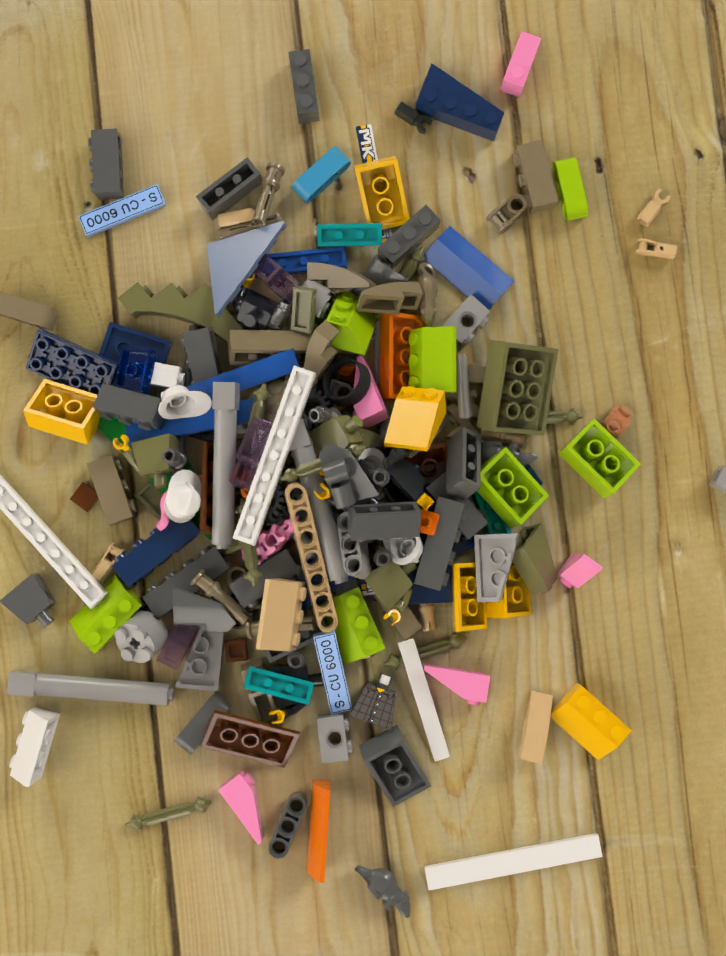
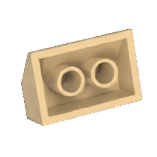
M282 578L265 579L256 649L274 651L296 650L300 643L299 624L302 623L304 615L303 610H301L302 601H305L307 589L304 587L305 582Z

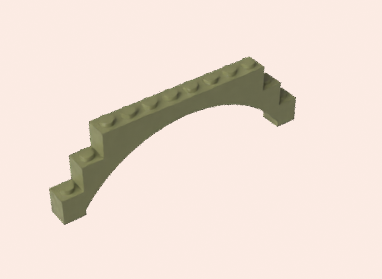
M137 282L118 297L135 319L139 316H161L185 321L200 328L213 327L214 335L227 344L229 330H248L244 323L234 319L232 316L234 311L228 304L222 311L221 317L215 315L212 287L209 288L206 283L190 296L185 293L180 285L176 288L173 283H170L154 296L147 285L142 287ZM275 378V379H272V380H270V381L264 382V384H266V387H267V385H268L270 382H272L273 380H276V379H278V378ZM309 404L306 406L305 409L306 415L308 417L309 412L312 409ZM291 451L288 452L283 467V475L294 464Z

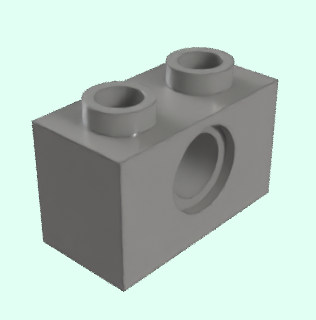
M470 295L443 326H456V345L459 347L463 343L467 345L475 337L473 332L478 327L482 329L490 320L487 318L490 311L474 296ZM469 318L472 321V326H463L461 320Z
M343 712L332 715H317L322 763L349 760V754L352 753L351 740H347L346 731H350L349 719L344 718ZM332 732H337L341 735V740L339 742H332L329 739V735Z

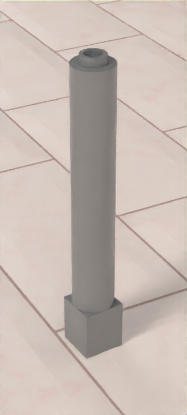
M213 382L212 409H215L211 544L216 545V549H229V545H234L237 410H239L240 384L236 382Z
M300 419L289 450L292 453L296 468L301 464L317 459L306 419ZM319 472L304 478L299 477L301 485L308 494L320 549L330 581L335 580V584L349 581L348 576L350 575L343 568L338 529L331 504L319 499L314 494V491L317 493L324 491L319 485L320 483L324 484L323 478Z
M24 670L9 672L7 695L31 697L39 695L168 706L170 701L173 702L175 692L174 688H171L170 683L45 674Z

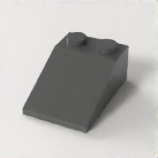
M398 724L392 727L391 730L388 729L359 745L364 763L393 807L431 787L430 781Z

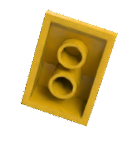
M396 156L354 165L367 224L382 223V230L404 225L410 217Z
M413 386L402 387L394 403L384 446L428 451L447 413L445 391L434 388H415Z

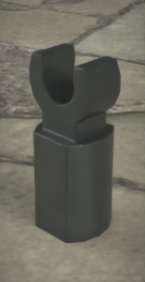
M403 101L400 102L394 114L411 126L415 125L421 134L426 133V129L421 126L422 123L432 124V119L429 116H421L420 112Z

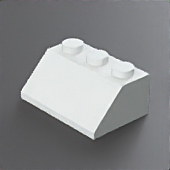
M34 707L24 714L22 720L24 725L23 732L18 735L16 740L18 749L16 755L14 754L11 758L9 767L12 768L10 776L26 787H30L43 776L59 721V713Z

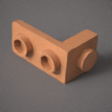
M616 403L601 425L617 439L630 425L633 416L628 408L622 405L619 406Z

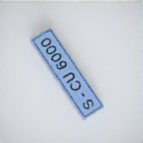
M158 184L78 217L85 235L90 237L166 206Z
M335 630L329 633L313 634V639L331 715L352 710Z

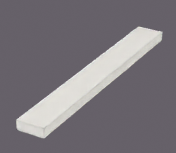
M293 366L233 539L256 546L316 376L315 372Z
M0 474V509L90 609H94L109 593Z
M597 833L427 865L424 868L428 890H434L603 856L599 836Z

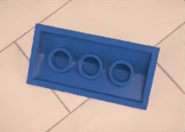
M451 226L434 241L424 254V261L431 264L440 275L467 298L470 295L474 296L488 310L493 307L514 283L512 278Z

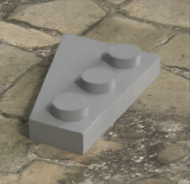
M520 533L474 535L477 602H500L502 600Z
M199 630L174 688L219 691L225 632Z

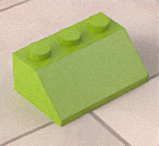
M339 292L326 319L339 330L331 346L365 355L375 330L377 319L371 312L356 311L359 296H355L351 292Z
M456 326L421 327L411 330L408 340L410 345L408 361L410 379L408 385L415 388L444 390L445 394L455 393Z
M595 418L557 453L603 499L613 495L641 465Z
M506 447L481 465L480 489L477 492L509 528L522 525L549 497L546 491Z
M116 574L103 586L109 594L94 609H90L85 605L69 621L78 638L94 654L101 652L115 638V631L146 605Z
M359 586L332 597L338 619L335 634L344 664L366 658L386 649ZM327 600L319 603V606L325 605ZM325 616L327 625L330 626L333 621L332 617Z

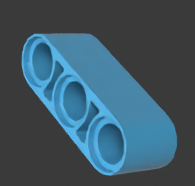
M334 146L293 183L291 188L308 204L343 174L351 165V161L337 146Z

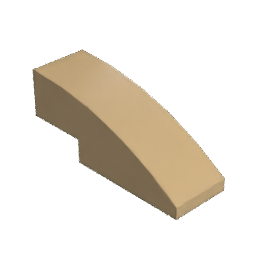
M534 690L530 691L518 757L521 760L538 764L543 763L553 695Z

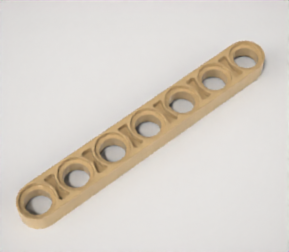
M291 483L285 489V498L315 621L321 631L329 633L336 629L338 619L308 494L301 484ZM294 488H300L302 491L301 497L297 500L290 498V492ZM306 510L307 517L304 521L299 522L295 519L297 511ZM305 531L312 533V539L308 543H303L300 540L301 534ZM309 553L317 554V561L313 564L306 563V556ZM315 574L322 575V582L319 585L311 584V578ZM320 595H325L328 599L327 603L323 606L316 604V599ZM325 616H331L333 620L332 624L328 627L321 625V621Z

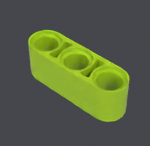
M572 157L554 161L553 174L565 221L588 217V204L577 159Z

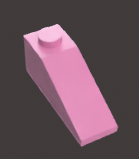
M521 32L500 91L520 98L541 41L540 37Z
M360 355L357 357V361L368 368L371 383L365 397L353 405L355 411L352 414L353 416H358L362 420L363 426L367 429L390 417L368 363ZM357 365L355 371L354 389L357 386L360 378V371Z
M571 554L557 575L561 578L560 582L569 589L572 586L579 588L600 572L603 567L585 554Z
M423 663V669L463 699H467V703L473 705H480V702L486 703L490 682L489 674Z
M241 770L222 784L218 791L256 843L260 844L264 835L256 789L253 785L255 781L248 772L245 774Z

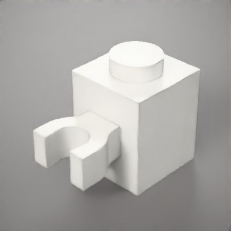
M157 362L153 363L150 384L153 387L168 389L174 385H184L185 373H183L181 367Z

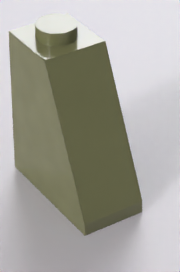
M542 523L523 528L520 532L512 560L531 594L549 592L558 578Z

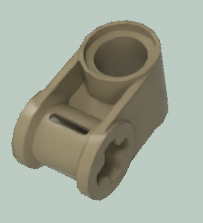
M520 194L512 195L485 218L487 221H491L497 228L499 235L504 233L524 214L527 206L525 197ZM518 203L521 209L513 210L511 204Z

